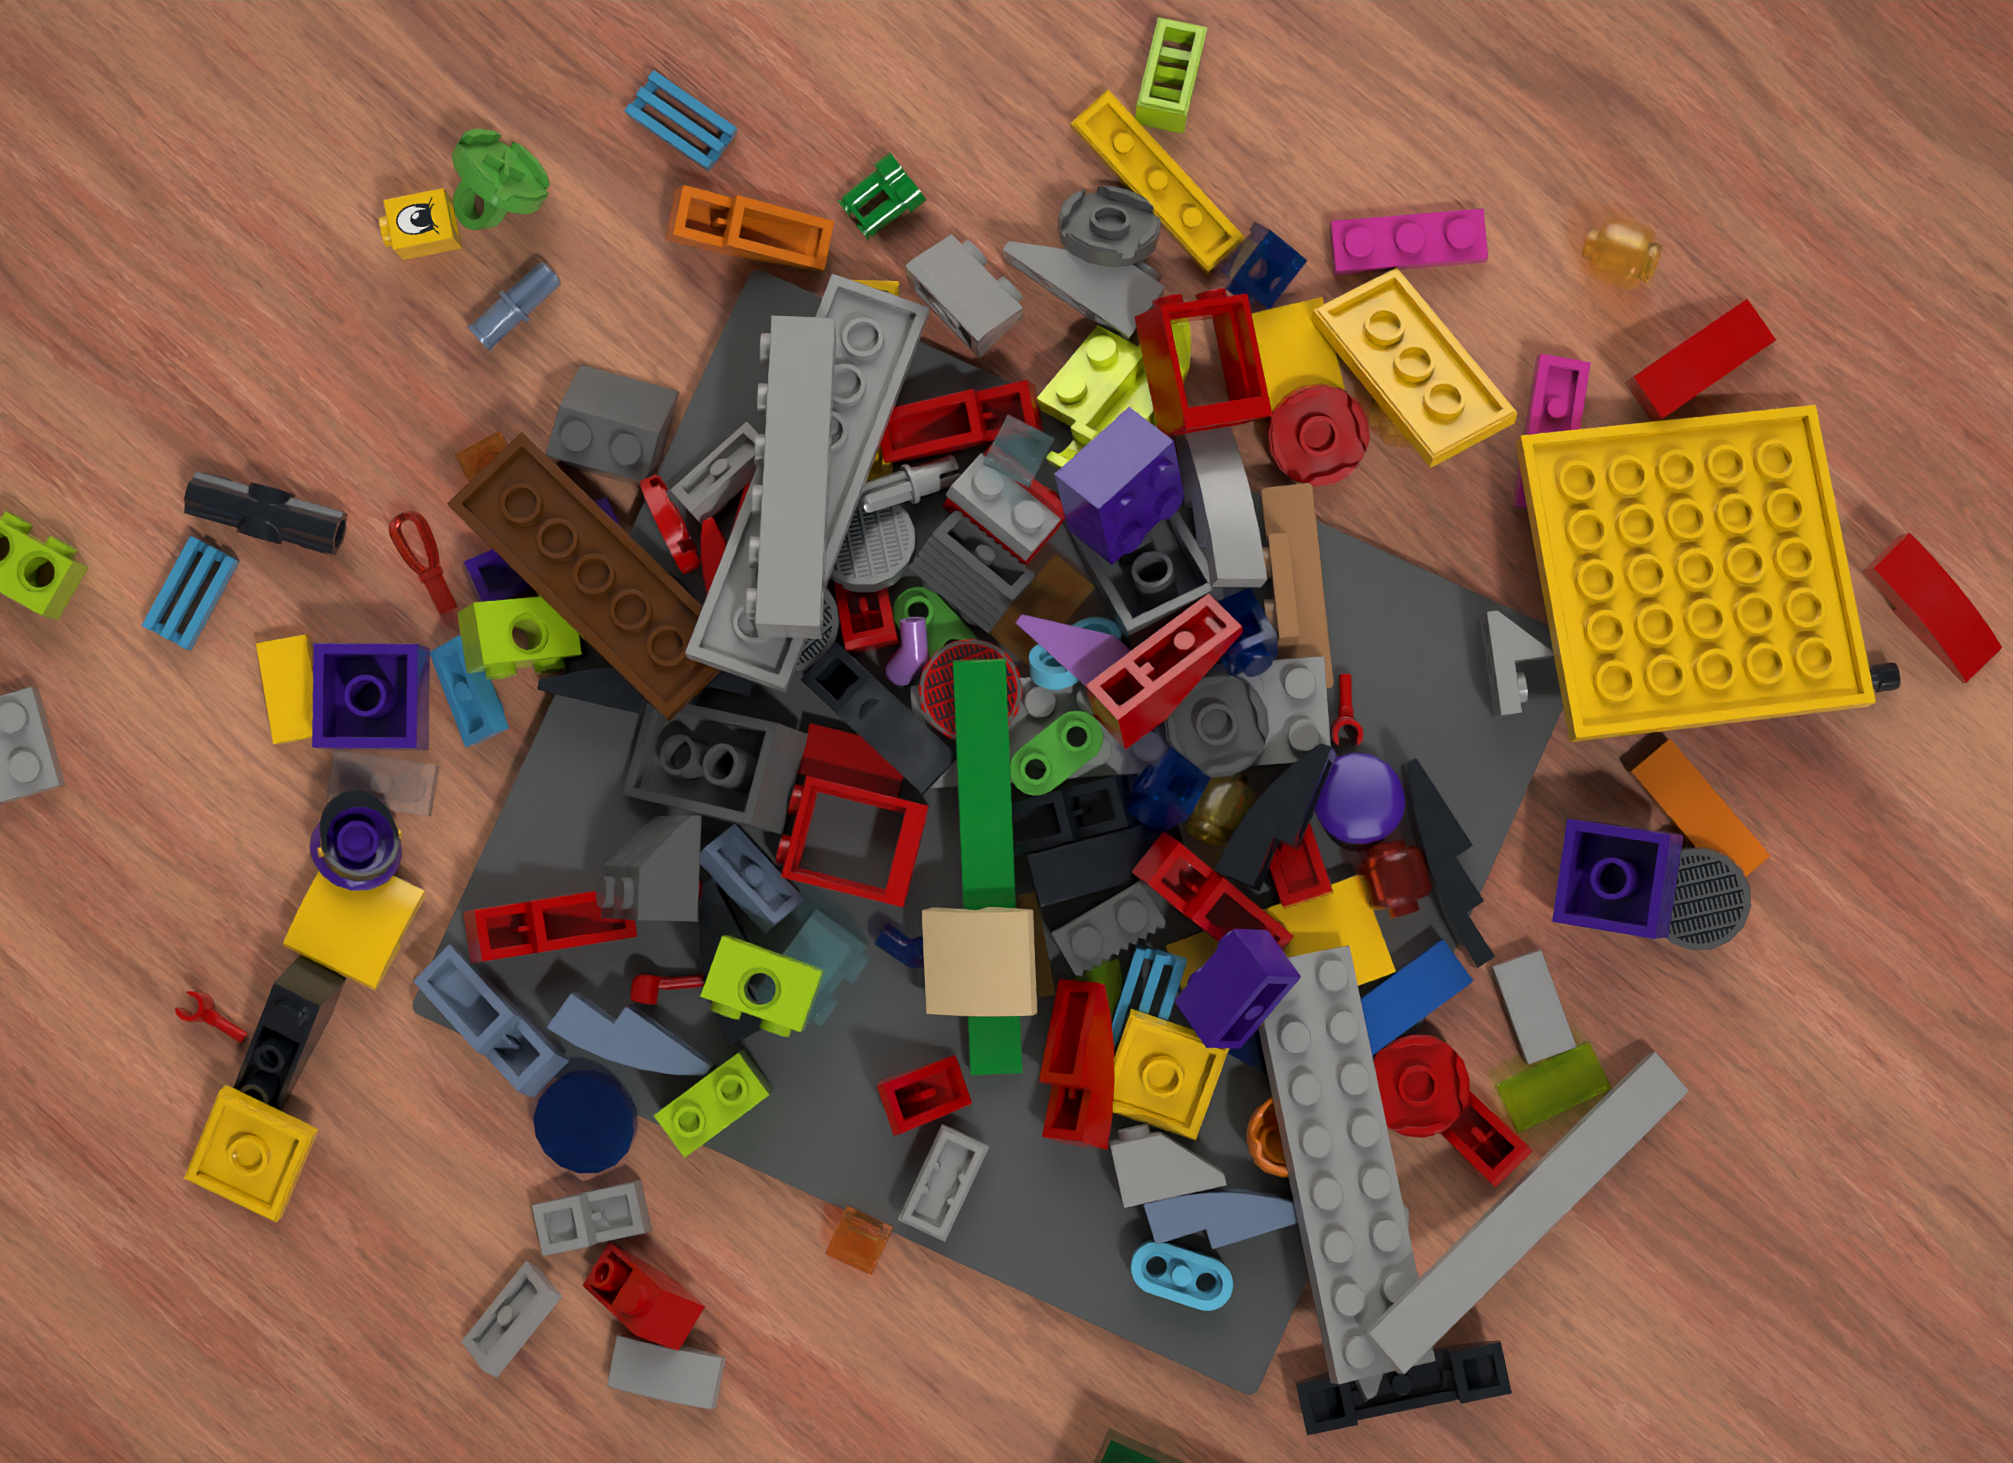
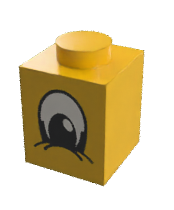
M444 188L383 200L386 216L379 217L381 236L386 248L392 247L393 251L402 260L463 248L458 221L453 207V198Z

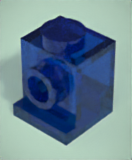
M1254 222L1249 229L1251 233L1220 273L1230 280L1225 289L1231 295L1248 294L1250 306L1255 300L1270 310L1308 260L1273 231ZM1260 259V271L1255 275H1249V272Z
M1248 588L1217 601L1243 629L1241 635L1220 657L1229 675L1235 676L1244 672L1247 677H1255L1267 671L1271 667L1273 659L1278 657V635L1252 590Z
M1169 747L1163 753L1156 767L1152 764L1148 765L1132 785L1134 792L1127 811L1159 835L1190 817L1211 777L1207 776L1174 748Z

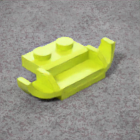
M1189 322L1171 324L1183 384L1190 367L1191 333ZM1099 325L1036 398L1041 411L1071 427L1074 440L1063 452L1057 454L1051 451L1046 457L1049 464L1058 469H1061L1128 407L1132 408L1155 427L1157 426L1140 345L1137 346Z

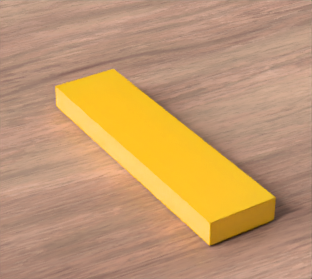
M1106 90L1071 122L1070 128L1128 190L1149 201L1153 206V214L1160 218L1161 226L1206 275L1245 241L1242 233L1109 90Z

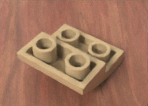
M932 907L922 910L926 1014L953 1016H1029L1037 1014L1033 910L986 907L979 910Z

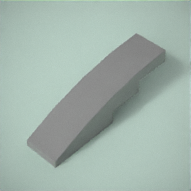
M1227 427L1176 436L1181 481L1185 497L1184 504L1185 508H1193L1198 547H1206L1211 587H1261L1267 580L1260 531L1249 483L1231 428Z

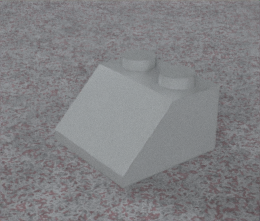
M951 234L912 259L905 266L908 284L952 332L980 358L1023 317V307L1019 304L1023 296L1007 278L1001 276L996 280L983 267L988 260L970 240L967 239L961 244Z

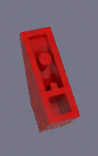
M1209 593L1085 685L1093 716L1125 750L1170 716L1243 632L1242 626Z

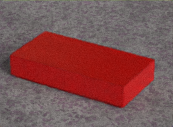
M810 723L798 774L895 798L899 797L904 776L860 735Z

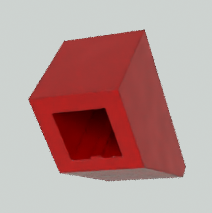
M610 1241L582 1285L634 1335L679 1351L705 1308L679 1282Z

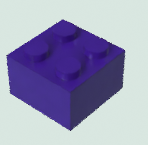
M1130 407L1054 474L1068 530L1111 565L1125 553L1128 554L1137 549L1142 543L1145 534L1161 520H1166L1173 516L1180 507L1182 500L1185 499L1174 441Z
M314 643L312 748L324 750H429L430 648L420 644Z
M1567 819L1552 922L1651 939L1668 938L1683 835L1583 819Z

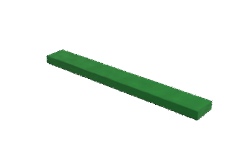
M1006 658L953 660L963 909L979 910L986 907L1016 908ZM968 1016L970 1074L1022 1073L1020 1016Z

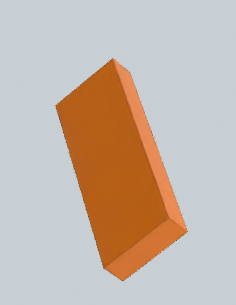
M1670 738L1665 739L1628 771L1630 776L1679 833L1683 835L1691 847H1709L1720 851V853L1727 855L1740 865L1746 877L1771 856Z

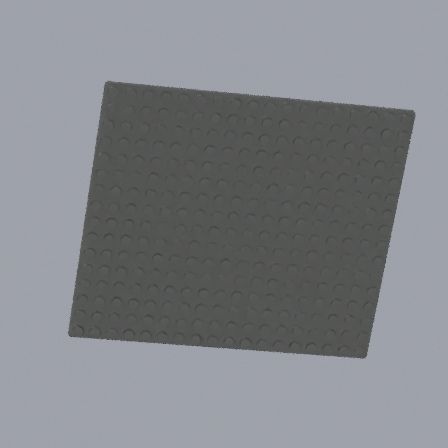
M759 269L749 274L657 473L668 487L667 495L669 500L673 501L674 505L678 507L697 548L696 554L700 560L702 525L671 492V489L746 421L758 434H765L766 415L757 414L758 384H768L769 365H760L761 333H771L772 315L815 317L822 301V297ZM919 341L896 401V407L970 389L976 391L1010 384L1011 382ZM1040 410L1044 435L993 446L1002 453L1015 458L1024 471L1040 484L1051 488L1059 495L1054 475L1059 469L1050 465L1046 457L1051 451L1057 454L1063 452L1074 438L1069 425ZM990 446L950 453L956 459L959 469L953 470V474L960 473L962 475L981 453L984 454ZM945 455L894 462L893 473L900 471L901 465L908 464L910 467L943 458ZM950 487L921 496L920 502L912 504L909 500L899 503L907 511L915 528L916 555L914 559L932 536V533L951 515L942 507L947 499L946 494ZM744 488L728 501L723 510L712 516L717 521L727 543L731 536ZM1251 491L1262 548L1267 546L1261 495ZM645 499L629 536L666 572L672 573L685 584L692 597L703 607L707 598L702 564L701 568L686 575L682 574ZM1182 500L1177 511L1197 543L1193 508H1185L1184 500ZM1316 521L1333 674V686L1327 689L1329 730L1333 721L1338 718L1339 674H1352L1354 719L1361 725L1364 734L1362 742L1356 746L1354 742L1355 727L1350 724L1343 725L1338 731L1339 746L1335 744L1330 736L1331 747L1337 754L1336 758L1355 752L1372 754L1385 761L1398 775L1403 790L1401 764L1409 759L1417 758L1473 845L1456 856V858L1480 894L1563 710V703L1554 656L1548 659L1515 663L1516 672H1524L1528 691L1527 702L1521 703V713L1493 717L1479 616L1489 611L1498 610L1553 652L1549 626ZM1065 522L1062 523L1055 535L1026 566L1027 570L1034 571L1035 578L1007 615L989 634L979 626L967 623L960 615L959 609L942 595L937 594L975 634L977 640L993 643L1010 656L1020 673V678L1030 677L1029 654L1032 648L1038 644L1015 623L1022 614L1066 625H1073L1089 617H1102L1112 621ZM1199 547L1207 560L1206 547ZM909 568L903 572L902 578L894 585L888 587L892 610L901 593L909 588L924 587L920 577ZM1267 578L1261 587H1222L1226 611L1242 626L1243 632L1215 664L1278 660L1275 630L1266 631L1263 600L1272 599L1270 578ZM831 579L826 587L837 604L834 582ZM916 603L909 610L910 617H924L926 619L929 614L928 607L923 603ZM838 611L839 628L835 642L845 649ZM896 625L900 645L851 656L912 712L910 686L920 684L922 673L911 684L900 686L891 683L886 678L884 672L885 663L888 658L902 646L901 631ZM581 637L580 647L582 654L570 661L565 674L612 666ZM812 667L805 671L794 672L786 693L759 683L754 699L705 687L703 690L701 707L776 722L806 734L811 723L859 735L801 681V678ZM555 695L433 960L450 944L470 961L463 916L465 911L596 891L597 881L600 876H603V865L653 816H701L700 852L734 823L624 796L623 792L644 715ZM1294 763L1250 766L1232 777L1208 778L1191 771L1127 775L1139 824L1014 856L1016 909H1018L1016 901L1018 894L1036 891L1027 859L1028 855L1174 816L1177 817L1184 846L1215 871L1230 838L1249 809L1266 789ZM798 774L796 784L804 786L806 776ZM1111 776L1066 779L1051 792ZM903 777L898 798L930 807L905 907L787 879L802 895L804 900L765 935L725 892L751 944L826 970L805 1029L802 1032L792 1030L789 1037L780 1036L762 1029L729 1047L714 1011L710 1010L711 1000L700 997L703 987L674 990L659 989L657 1005L634 1002L630 999L632 980L640 973L669 977L703 974L705 985L700 951L699 913L701 899L698 902V922L635 920L638 937L473 963L570 1060L554 1076L555 1078L660 1125L654 1117L656 1113L744 1049L774 1091L704 1143L703 1146L1244 1394H1254L1259 1389L1309 1277L1298 1223L1215 1249L1211 1248L1205 1230L1167 1241L1218 1258L1227 1266L1233 1279V1290L1229 1300L1218 1309L1203 1311L1145 1292L1135 1283L1130 1263L1136 1248L1148 1240H1153V1235L1143 1204L1126 1208L1123 1206L1109 1142L1108 1149L1105 1150L1067 1145L1042 1137L1052 1085L1039 1082L1056 995L1041 998L1037 996V1014L1020 1016L1022 1073L971 1075L968 1016L926 1014L922 910L932 907L963 909L958 787L928 789L923 795ZM1011 783V803L1035 797V795L1022 792L1014 783ZM819 793L801 868L886 889L905 814ZM1406 798L1404 813L1397 827L1376 847L1362 852L1345 850L1334 843L1314 811L1311 824L1331 884L1360 874L1395 970L1397 971L1439 939H1444L1454 953L1457 943L1443 920L1422 869L1408 818ZM787 815L783 830L784 835H792L796 816ZM736 824L782 874L784 866L775 864L782 835ZM700 865L699 879L704 883L710 880L712 876ZM1270 868L1260 892L1225 878L1261 909L1281 903ZM1137 881L1041 907L1039 904L1055 993L1059 979L1104 984L1111 1013V1023L1136 944L1129 943L1128 950L1120 948L1119 955L1111 953L1110 960L1102 959L1100 966L1093 964L1091 971L1084 969L1083 975L1079 976L1074 974L1051 932ZM1143 882L1166 922L1164 929L1156 927L1155 934L1147 932L1146 939L1138 937L1137 943L1167 952L1165 945L1203 931ZM1471 909L1470 911L1467 912V914L1469 915V917H1470V915H1471L1473 909ZM1146 958L1143 960L1121 1031L1124 1030L1130 1010L1138 1011L1153 960ZM1166 964L1163 966L1148 1015L1154 1017L1158 1015L1173 968L1172 966ZM757 973L749 980V985L759 1003H768L773 999L776 986L770 976L764 973ZM1393 973L1359 985L1360 997ZM1179 986V988H1178V991H1177V994H1176L1175 999H1176V998L1180 995V993L1182 992L1180 986ZM419 989L412 1005L415 1013L459 1033ZM579 991L616 1018L619 1017L626 1006L635 1005L710 1058L716 1065L707 1075H673L641 1070L607 1060L575 1046L549 1030L547 1026L569 995ZM1174 1000L1168 1021L1193 1029ZM1424 1018L1400 1036L1410 1033L1418 1034ZM1257 1029L1241 1049L1229 1048L1196 1141L1148 1125L1150 1132L1162 1131L1221 1169L1227 1184L1221 1186L1223 1188L1257 1190L1293 1199L1289 1177L1282 1178L1264 1172L1254 1163L1253 1157L1248 1152L1246 1129L1249 1119L1256 1108L1272 1096L1259 1029ZM1118 1043L1116 1046H1114V1055L1116 1053ZM956 1054L972 1104L894 1136L877 1088L878 1082ZM1113 1113L1109 1141L1119 1139L1118 1130L1145 1123ZM942 1123L989 1145V1149L945 1242L898 1220ZM1159 1256L1152 1257L1148 1260L1146 1269L1152 1274H1160L1165 1270L1166 1261ZM1202 1273L1196 1280V1286L1203 1291L1210 1290L1215 1284V1277L1210 1273Z

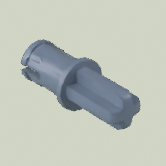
M543 262L539 263L507 293L501 290L499 294L502 297L467 327L491 351L522 320L526 323L530 321L527 315L560 286L561 281L548 265Z

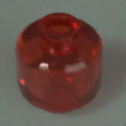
M1403 838L1365 849L1366 858L1358 863L1357 873L1368 907L1376 911L1387 910L1390 919L1419 911L1418 900L1428 896L1432 889L1420 848L1413 845L1406 846L1405 839Z

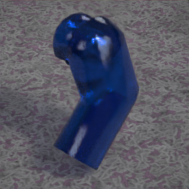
M888 923L876 939L874 945L909 968L917 969L924 967L923 935L909 938Z

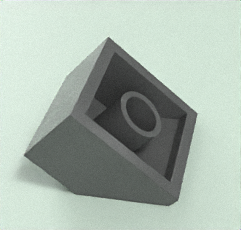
M580 365L559 405L546 455L555 464L641 487L639 481L658 473L680 392Z
M653 816L603 865V876L599 877L596 885L597 905L601 908V918L698 922L701 816Z

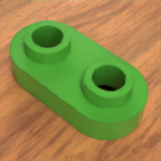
M925 587L907 589L901 593L894 604L893 616L899 630L900 620L910 617L909 610L914 604L923 603L928 607L929 614L926 618L929 660L936 651L943 648L950 641L977 639L975 634L936 593L927 590Z
M1070 711L1060 716L1014 754L1010 763V775L1015 786L1022 792L1035 796L1044 795L1054 790L1099 753L1104 738L1100 723L1092 715L1083 711ZM1073 727H1081L1087 733V740L1080 747H1073L1067 741V733ZM1033 759L1041 760L1046 766L1045 775L1038 780L1031 779L1026 773V766Z

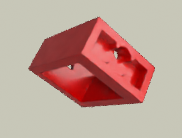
M1218 288L1195 295L1196 301L1184 302L1182 294H1174L1152 300L1153 309L1134 316L1157 428L1168 437L1245 425L1273 415L1248 294L1227 296L1225 288ZM1213 319L1229 401L1188 408L1171 324Z
M806 776L804 786L798 784L794 786L788 814L796 816L792 835H782L775 864L784 866L782 878L905 907L930 807ZM819 793L905 814L886 889L801 868Z

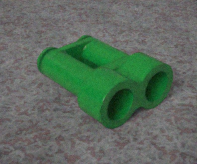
M890 152L874 164L876 167L875 171L841 197V201L837 200L849 217L851 216L850 213L853 212L861 222V224L856 223V226L867 240L870 239V235L871 237L876 235L907 209L912 213L927 201ZM884 190L889 198L863 218L859 213V208Z

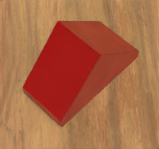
M833 580L845 649L850 655L900 645L888 587L876 592H852L842 588V584L836 583Z
M956 1054L882 1079L877 1084L894 1136L972 1104Z
M1470 1090L1469 1101L1464 1111L1460 1113L1458 1119L1453 1122V1125L1446 1131L1439 1133L1484 1181L1495 1188L1533 1152L1519 1136Z

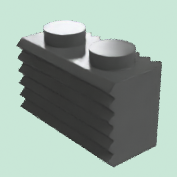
M957 510L932 533V536L927 540V543L908 567L920 577L922 585L927 590L942 595L959 609L960 615L967 623L979 626L988 634L1007 615L1035 578L1033 570H1027L1026 564L1019 563L1018 557H1011L1010 551L1003 550L1002 544L995 543L993 537H987L986 531L979 530L978 524H972L970 518L963 517L962 511Z
M1139 880L1053 930L1051 934L1074 974L1082 976L1084 969L1091 971L1093 964L1100 966L1102 959L1110 960L1111 953L1119 955L1120 948L1128 950L1129 943L1137 945L1138 937L1146 939L1147 932L1155 934L1156 927L1164 929L1166 921L1145 885Z

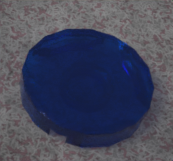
M596 1071L570 1072L559 1080L554 1081L539 1098L533 1116L535 1136L544 1153L560 1167L576 1173L602 1172L615 1166L633 1145L638 1130L637 1108L631 1097L628 1099L627 1095L620 1089L622 1086L612 1077Z

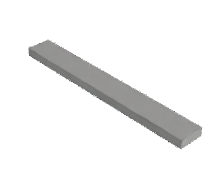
M1656 1052L1648 1053L1363 1334L1398 1374H1405L1689 1090Z

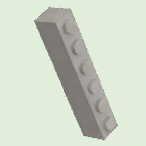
M772 315L771 333H761L760 365H769L768 384H758L757 414L766 415L765 434H756L754 461L755 466H764L763 485H753L752 517H761L760 536H750L749 568H758L757 588L747 589L746 619L755 620L758 637L822 639L837 341L835 318Z

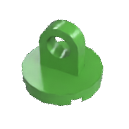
M472 129L464 132L451 154L454 168L462 179L454 193L453 207L455 215L463 226L471 230L496 227L508 211L527 215L536 212L549 194L546 191L550 185L549 178L540 162L522 145L513 141L509 147L498 141L502 135L493 130ZM476 194L484 200L482 216L475 209L474 200Z

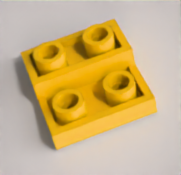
M318 871L284 939L283 946L376 991L401 948L400 941L423 903L425 891L395 876H392L388 882L374 889L351 891L334 885Z

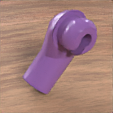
M909 617L900 620L902 646L888 658L884 668L886 678L895 685L904 686L911 684L922 673L923 668L929 661L926 619L924 617Z

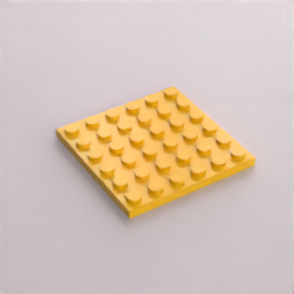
M1816 405L1521 435L1515 441L1569 742L1862 708L1876 703Z

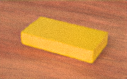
M304 634L256 643L273 744L279 745L312 739L313 649L310 635Z

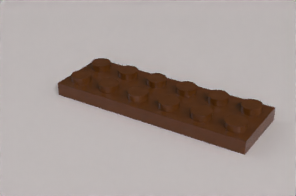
M523 432L511 441L447 503L449 508L668 722L722 671L688 659L685 654L703 607Z

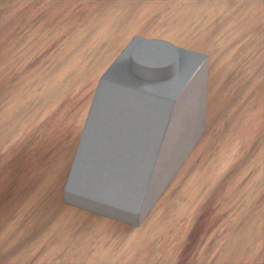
M1148 1124L1118 1130L1119 1139L1109 1141L1124 1208L1227 1185L1225 1175L1221 1169L1162 1131L1150 1132Z

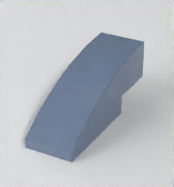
M449 944L413 981L477 1053L485 1055L517 1092L534 1098L570 1061L518 1006L454 946Z
M579 991L569 995L547 1026L549 1030L575 1046L607 1060L641 1070L673 1075H707L716 1065L710 1058L635 1005L626 1006L619 1017L616 1018Z
M1216 1187L1143 1204L1156 1245L1205 1230L1211 1248L1215 1249L1298 1223L1292 1198L1244 1188Z

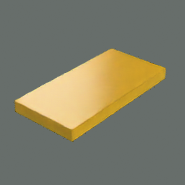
M1398 268L1313 310L1311 321L1430 468L1515 423L1518 414Z
M1360 874L1331 884L1334 891L1333 894L1288 909H1284L1282 903L1262 909L1294 936L1283 950L1287 957L1349 945L1358 986L1396 972ZM1204 931L1165 945L1168 953L1187 958L1179 985L1181 991L1188 985L1187 981L1191 974L1203 967L1217 950L1218 942Z

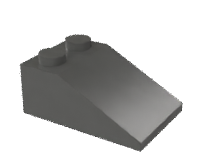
M1178 511L1170 518L1158 522L1145 534L1142 543L1137 549L1131 553H1125L1113 565L1069 531L1112 621L1120 629L1121 638L1126 647L1131 651L1208 593L1226 610L1223 588L1211 587L1208 561Z
M647 702L623 795L782 835L808 734L776 722L687 704L668 722Z

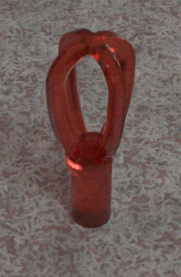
M405 511L398 514L389 524V535L394 546L406 564L419 575L418 579L421 584L424 583L439 615L441 616L458 608V605L442 575L444 571L439 566L440 560L437 544L427 520L421 514L414 511ZM407 520H411L416 525L428 557L429 567L427 568L416 558L402 534V523Z

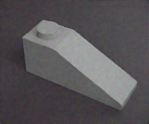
M1008 241L1003 248V260L1095 324L1129 342L1137 334L1134 316L1153 309L1152 300L1162 297L1165 286L1158 282L1161 279L1159 273L1142 261L1130 266L1105 267L1088 263L1071 254L1067 249Z

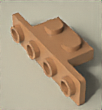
M1309 483L1267 487L1261 492L1267 546L1262 549L1267 578H1270L1272 599L1263 600L1266 631L1275 630L1278 660L1324 656L1326 689H1329L1333 686V674L1313 487Z

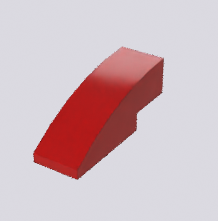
M1746 299L1634 375L1625 384L1652 422L1660 421L1775 342L1776 338L1749 300Z
M1023 380L980 391L970 389L894 407L881 441L884 463L945 455L1044 435L1041 412L1036 399L1035 384L1029 380Z
M1910 532L1898 536L1862 571L1895 606L1891 611L1963 684L1967 683L2003 648L1991 628L1957 583Z
M1164 831L1131 871L1137 878L1217 942L1224 935L1233 931V929L1268 930L1283 951L1294 937L1229 881L1216 873L1184 845Z
M596 891L463 912L471 963L638 937L635 920L601 918V908L597 905Z
M1059 979L1039 1082L1052 1085L1042 1137L1067 1145L1107 1150L1113 1115L1115 1071L1111 1013L1106 987L1099 982Z

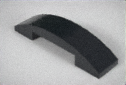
M1483 1341L1433 1348L1435 1361L1412 1366L1405 1374H1398L1396 1371L1383 1373L1377 1395L1367 1401H1364L1355 1381L1342 1384L1331 1383L1329 1372L1296 1382L1307 1436L1358 1425V1420L1459 1400L1463 1404L1512 1394L1501 1341Z

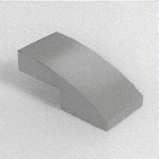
M641 1180L590 1190L531 1205L542 1256L586 1248L596 1243L644 1234L652 1230Z
M617 1335L607 1387L668 1402L715 1409L726 1357L682 1345L679 1351L634 1335Z

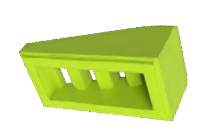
M1158 17L1136 106L1135 119L1142 126L1184 133L1208 27ZM1165 40L1192 46V51L1188 52L1164 47L1163 42ZM1159 61L1183 65L1187 66V71L1158 64ZM1154 82H1163L1183 88L1180 91L1154 85Z

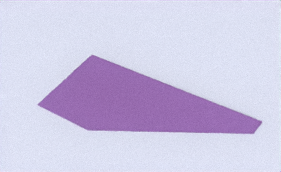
M1023 614L1015 622L1083 685L1088 684L1131 651L1114 635Z

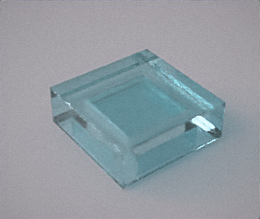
M1007 415L983 464L1030 487L1054 438Z

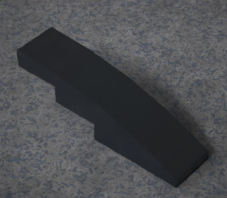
M613 667L592 668L539 679L537 690L641 715H644L647 701ZM721 671L705 688L754 699L758 683ZM704 688L688 704L700 706Z
M1417 758L1409 759L1401 764L1408 818L1422 869L1443 920L1469 966L1478 968L1494 958L1495 955L1467 914L1468 911L1484 902L1456 856L1473 845Z

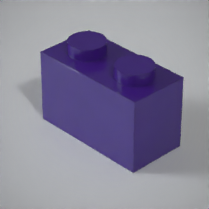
M1233 929V931L1220 939L1217 944V950L1204 966L1191 974L1187 981L1188 985L1175 999V1003L1206 1048L1241 1049L1299 981L1301 976L1268 930Z

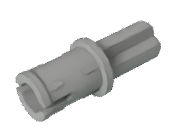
M948 454L943 458L910 467L908 464L901 465L898 472L867 481L859 502L864 511L868 513L908 500L912 504L919 503L921 496L949 488L961 476L960 473L953 474V470L959 469L956 459L952 454Z

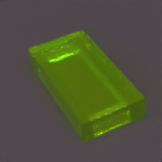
M1584 1041L1576 1045V1048L1559 1053L1494 1084L1506 1112L1518 1133L1612 1089L1589 1041Z

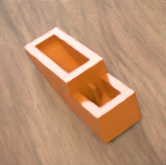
M682 185L674 192L665 240L729 256L823 272L835 221L740 195L731 198Z

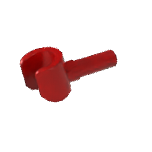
M1339 674L1338 718L1331 724L1330 736L1335 744L1339 746V729L1346 724L1353 725L1355 727L1354 742L1358 746L1362 742L1364 734L1363 728L1354 719L1352 674Z
M640 973L632 980L630 999L634 1002L657 1005L659 989L674 990L704 987L703 974L669 977Z
M186 992L188 995L195 997L199 1003V1009L195 1015L184 1008H175L176 1015L181 1020L197 1023L205 1022L212 1027H216L240 1044L244 1042L249 1034L215 1011L213 998L204 992Z

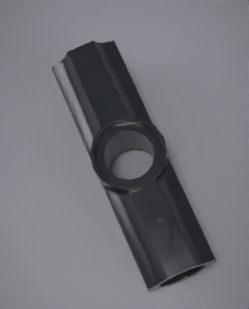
M196 471L188 483L184 496V513L187 515L237 528L236 532L276 544H282V541L324 554L328 553L336 556L339 547L343 543L347 529V513L295 499L294 494L250 482L248 486L227 478Z

